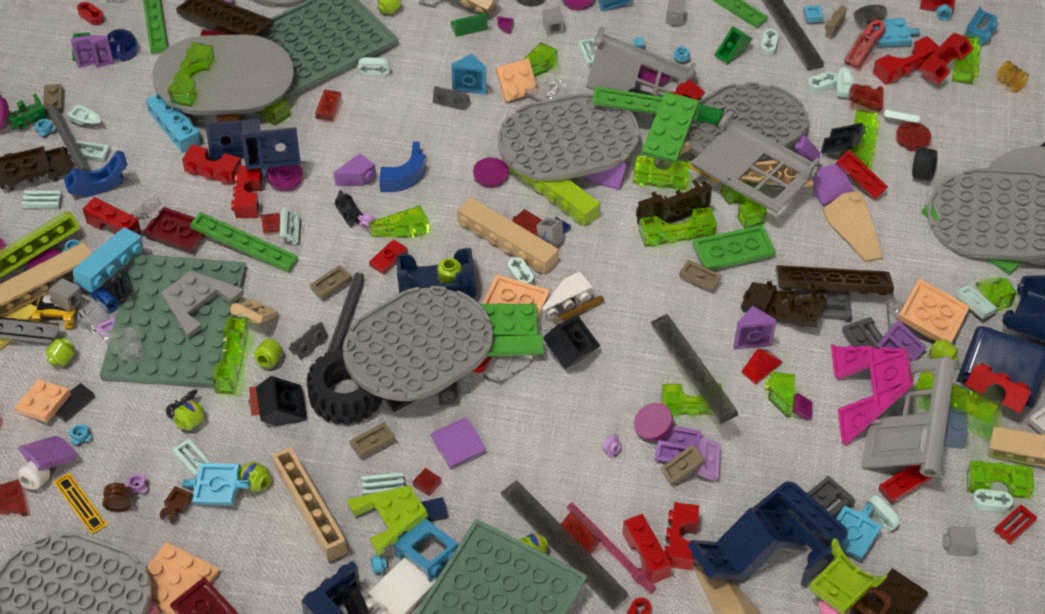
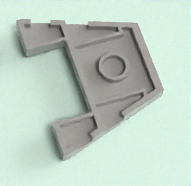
M189 271L164 290L162 297L172 314L175 315L180 327L183 328L186 337L191 338L202 329L200 322L190 315L217 294L230 304H233L244 295V291L240 287Z

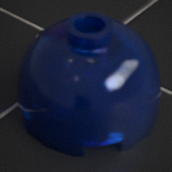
M115 29L106 35L112 59H121V62H125L136 56L139 45L132 32L126 29Z

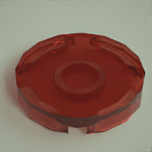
M907 122L898 127L895 138L899 146H904L909 151H917L919 147L927 148L930 144L931 132L920 123Z

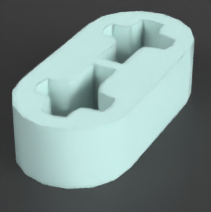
M766 29L763 32L760 52L764 56L775 54L778 40V32L775 29Z
M365 57L358 61L357 70L365 75H387L390 71V62L384 58Z
M828 71L809 78L807 84L808 91L820 93L834 88L837 74Z
M519 257L510 259L508 271L514 280L533 285L534 276L525 261Z
M978 489L974 492L971 502L979 510L1006 513L1011 509L1013 497L1004 491Z
M873 495L865 501V505L869 503L870 506L874 507L870 514L886 530L892 531L900 525L898 515L879 496Z

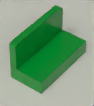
M483 13L451 21V28L455 37L487 30V14Z

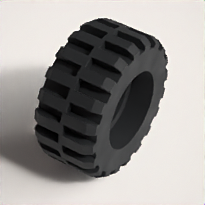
M337 348L333 352L328 351L324 353V356L318 357L315 360L316 364L313 363L307 373V389L310 405L318 416L322 415V419L328 422L332 420L334 424L344 423V425H350V422H362L363 418L368 419L371 417L372 412L375 413L383 402L384 398L376 396L362 387L349 393H337L329 389L333 383L339 380L352 379L345 367L343 350L341 348Z

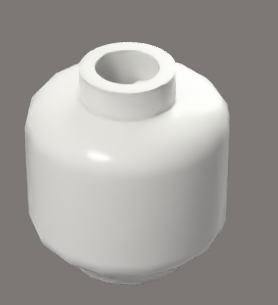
M30 460L19 470V482L26 489L37 490L49 480L50 470L47 468L38 471L35 464Z

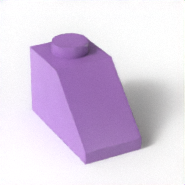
M361 153L333 172L336 186H363L376 177L375 164Z

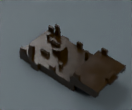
M44 146L13 154H4V156L0 157V188L5 189V185L8 184L10 191L14 190L12 184L29 179V182H33V178L44 177L47 174L49 179L53 178V181H58L57 177L67 175L72 170L71 165H73L71 157H69L67 148L63 146L45 151Z
M692 180L695 188L683 193L677 190L675 191L676 195L669 198L666 196L663 198L661 194L657 195L656 192H652L651 198L638 202L636 210L638 226L644 227L658 221L662 226L710 210L711 186L706 181H703L700 187L696 180Z
M767 281V284L752 282L743 296L744 300L741 310L747 312L754 306L776 319V322L794 324L798 327L817 328L827 305V298L822 293H819L818 297L815 289H811L812 294L804 295L797 294L794 289L790 290L791 293L777 291V287L772 285V281Z

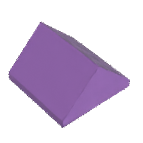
M623 162L621 165L610 170L586 175L585 181L620 190L631 163Z
M752 306L737 323L733 349L772 346L777 323L776 319Z

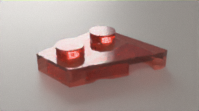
M852 84L849 88L848 100L880 113L883 109L884 87L878 86L877 89H871L870 85Z
M19 479L0 485V514L20 513L21 516H28Z

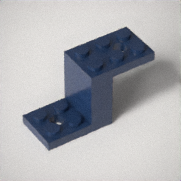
M260 118L208 123L205 125L210 160L221 159L224 153L236 157H244L246 170L301 164L297 127L261 131ZM228 136L231 138V142L224 144L221 142V138ZM282 143L286 148L280 152L275 149V146Z
M749 508L717 542L692 540L687 546L691 550L692 557L700 563L704 574L708 578L747 581L779 547L803 549L808 543L783 511Z
M353 561L341 566L331 578H326L317 589L308 592L303 600H301L303 613L345 614L338 605L343 602L342 592L352 587L360 588L358 566Z

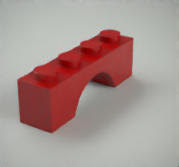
M926 36L914 42L912 56L897 58L888 54L876 60L873 74L885 85L895 82L899 78L918 70L919 66L939 46Z

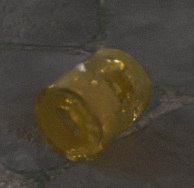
M1006 61L997 71L996 79L1003 84L1006 83L1007 87L1014 92H1018L1027 83L1029 74L1021 68L1018 69V66L1011 61Z

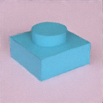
M820 5L804 6L803 13L806 23L823 21L824 16Z

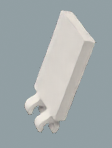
M404 557L368 592V599L365 600L369 613L372 614L380 606L385 610L381 614H409L426 597L438 577L429 582L426 572L407 557Z

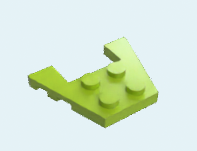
M410 485L346 500L354 517L375 508L388 530L369 538L378 556L385 552L384 548L390 543L392 545L395 544L402 533L405 531L409 532L428 516L425 507Z

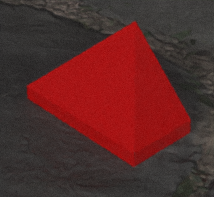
M757 349L741 373L756 385L778 368L783 361L769 350Z

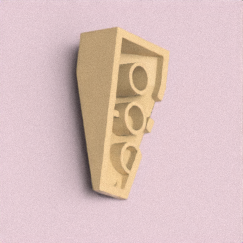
M775 160L756 162L754 166L769 174L779 162ZM783 165L773 177L789 185L799 173ZM749 169L739 180L760 183L765 177ZM812 178L803 187L813 186ZM768 180V181L765 183V184H769V185H777V186H780V185H778L777 183H775V182H773V181H771V180Z
M861 191L843 193L823 208L822 212L828 225L832 229L835 228L840 233L839 236L843 240L846 239L852 245V250L864 262L883 259L871 216Z
M701 565L694 566L695 573L714 614H761L757 606L732 580L710 579L704 574Z

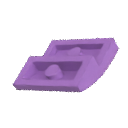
M89 35L70 39L78 68L95 64L97 68L114 64L107 36Z
M837 164L820 168L817 176L812 177L814 195L822 206L830 204L843 193L854 192L846 173Z
M899 320L891 326L875 346L877 349H883V347L891 349L905 348L909 352L910 361H916L918 356L927 348Z
M466 417L430 433L436 448L442 453L449 468L486 451L482 440Z
M671 426L669 434L658 440L655 461L668 463L692 444L699 449L702 431Z
M52 436L18 447L27 462L31 460L38 471L74 461L77 458L75 450L59 436Z

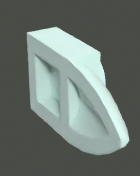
M842 67L838 72L835 83L836 96L854 98L853 76L846 67Z
M79 104L67 114L69 121L81 126L85 123H101V119L96 112Z

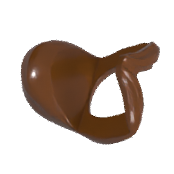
M871 587L850 609L853 611L859 610L862 614H886L891 605V597L883 589ZM870 593L875 594L885 603L880 613L873 612L863 606Z

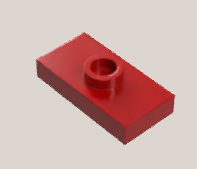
M393 239L369 261V266L384 275L397 263L396 255L406 254L408 248Z

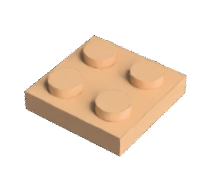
M529 58L495 68L505 102L538 92Z
M38 379L14 408L19 414L48 423L72 393L69 388Z

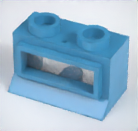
M980 6L967 25L964 36H967L971 43L982 47L985 41L990 40L992 31H996L999 22H997L998 17L983 11Z

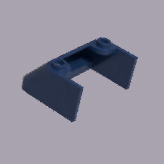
M784 482L753 507L783 511L808 543L807 545L813 549L807 557L808 565L805 567L801 580L803 587L821 573L834 558L831 548L833 539L836 538L839 541L840 547H842L848 535L847 528L794 482Z

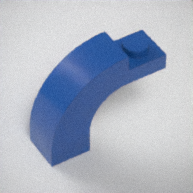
M413 141L411 157L405 164L397 167H381L379 178L380 192L403 191L421 180L426 171V155H423V149H420V142Z
M117 150L104 167L95 171H83L73 168L64 179L67 192L79 196H93L105 193L118 186L124 180L122 171L128 165L124 152Z

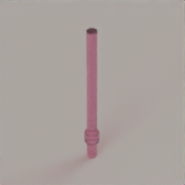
M573 502L567 505V509L632 574L631 577L637 583H640L650 594L656 590L654 584L646 577V573L641 568H637Z

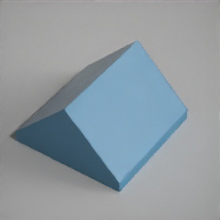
M473 54L452 63V90L486 95L487 78L486 66Z

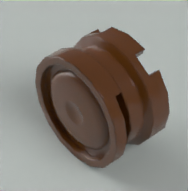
M125 483L106 485L103 490V507L111 512L128 511L132 507L133 488L131 486L125 487Z

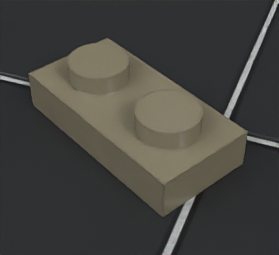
M841 5L837 11H834L831 20L827 21L825 25L826 38L832 39L845 20L847 7Z
M62 84L44 85L43 106L46 115H48L47 108L50 104L56 105L59 112L62 113Z
M688 260L679 272V277L711 292L716 288L722 277L721 274L691 260Z
M339 265L311 283L310 288L318 297L324 300L351 282L352 276Z
M384 422L350 440V446L359 458L363 459L394 442L395 435Z
M692 444L662 466L661 470L670 484L674 486L706 463V460L698 448Z

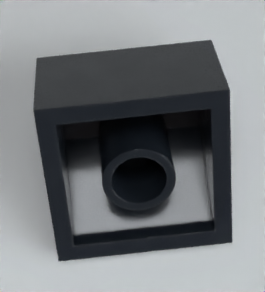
M579 315L556 325L543 337L547 346L565 369L576 364L600 347V344Z
M269 376L256 386L259 414L262 422L278 426L307 420L301 385Z

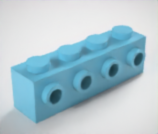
M158 94L145 99L149 114L181 153L188 151L191 144L201 145L199 129L192 125L188 116L185 117L182 110L170 107L163 102V99Z
M125 227L122 228L73 269L75 284L93 293L142 252V236Z

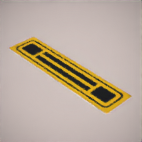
M70 473L53 481L91 535L108 525Z

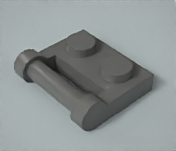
M816 290L818 297L819 293H822L827 298V305L822 317L851 320L850 292L841 293L832 290L822 292Z
M872 317L845 325L842 328L843 334L854 347L871 346L877 349L875 347L876 343L866 329L870 331L877 343L883 337L876 328Z
M827 476L808 492L824 508L837 497H840L842 501L829 511L834 517L841 512L844 506L851 507L855 503L854 497L830 476Z

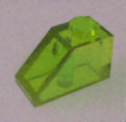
M990 277L975 284L983 296L997 307L995 312L1012 306L1017 291L1007 278Z
M771 372L770 379L765 381V391H768V400L787 418H791L794 402L795 374Z

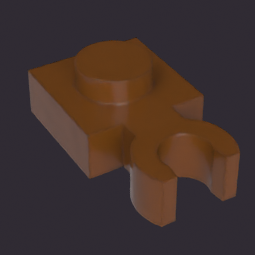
M174 486L164 501L165 508L159 513L160 519L163 520L166 515H171L169 521L173 524L177 519V512L183 514L193 500V493Z

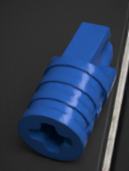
M101 286L93 293L88 291L94 301L106 313H112L118 308L119 304L115 302L114 295L105 287Z

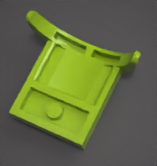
M835 538L831 543L835 560L809 585V590L841 614H845L871 587L880 585L887 578V575L874 576L858 568L847 558L839 545V541Z

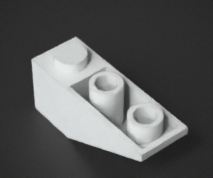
M581 272L569 276L561 282L542 307L543 322L565 311H569L581 303L588 302L592 298V286Z

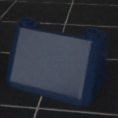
M463 248L455 252L454 259L461 263L462 270L455 273L456 282L442 284L437 277L438 265L417 267L416 260L412 255H396L399 293L416 287L421 289L441 286L446 287L447 290L460 291L473 299L476 296L472 248Z
M1045 275L1023 276L1017 285V293L1021 296V300L1015 313L1013 310H1007L1003 314V325H1006L1009 330L1045 343Z
M977 327L956 381L965 385L975 365L980 366L982 362L992 367L991 372L997 375L999 372H1002L1011 377L1009 381L1015 384L1020 381L1030 386L1028 390L1031 391V394L1025 406L1033 408L1045 378V347L989 327Z

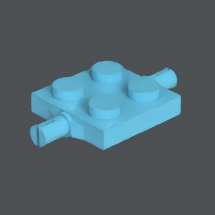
M904 18L878 19L884 23L886 32L877 41V46H909L912 43L910 35H919L920 29L908 28Z
M200 463L199 472L195 479H183L182 485L184 488H194L192 502L195 505L234 506L238 489H250L251 480H240L242 468L240 464Z
M866 503L862 512L854 511L844 506L836 518L848 530L846 541L841 547L844 554L850 555L859 561H862L882 528L881 525L872 521L869 517L874 509L869 503Z

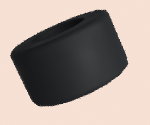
M922 147L917 149L912 166V176L914 179L926 181L933 179L938 159L937 150Z

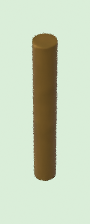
M600 295L552 318L554 325L605 301L604 297Z

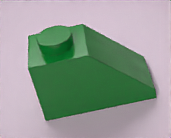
M732 26L716 51L715 56L729 64L745 52L753 38Z

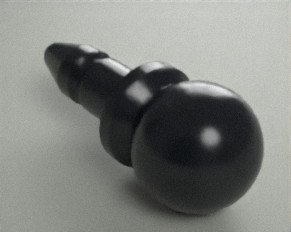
M196 389L192 390L180 401L176 399L175 403L169 404L165 410L167 417L173 419L175 409L185 402L193 400L198 391Z

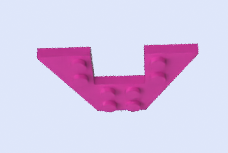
M834 344L831 345L835 378L840 380L870 368L873 395L838 408L841 441L844 445H848L913 386L909 352L905 348L891 349L883 347V349H874L871 346L854 347L853 345H848V347H841Z

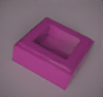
M799 393L793 396L792 412L805 420L811 419L813 401Z

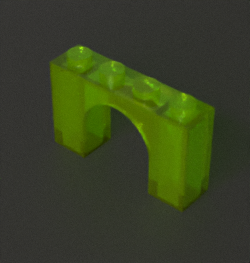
M922 372L915 388L918 390L932 389L935 372ZM954 383L952 384L950 405L989 424L995 421L1003 404L986 396L975 394Z

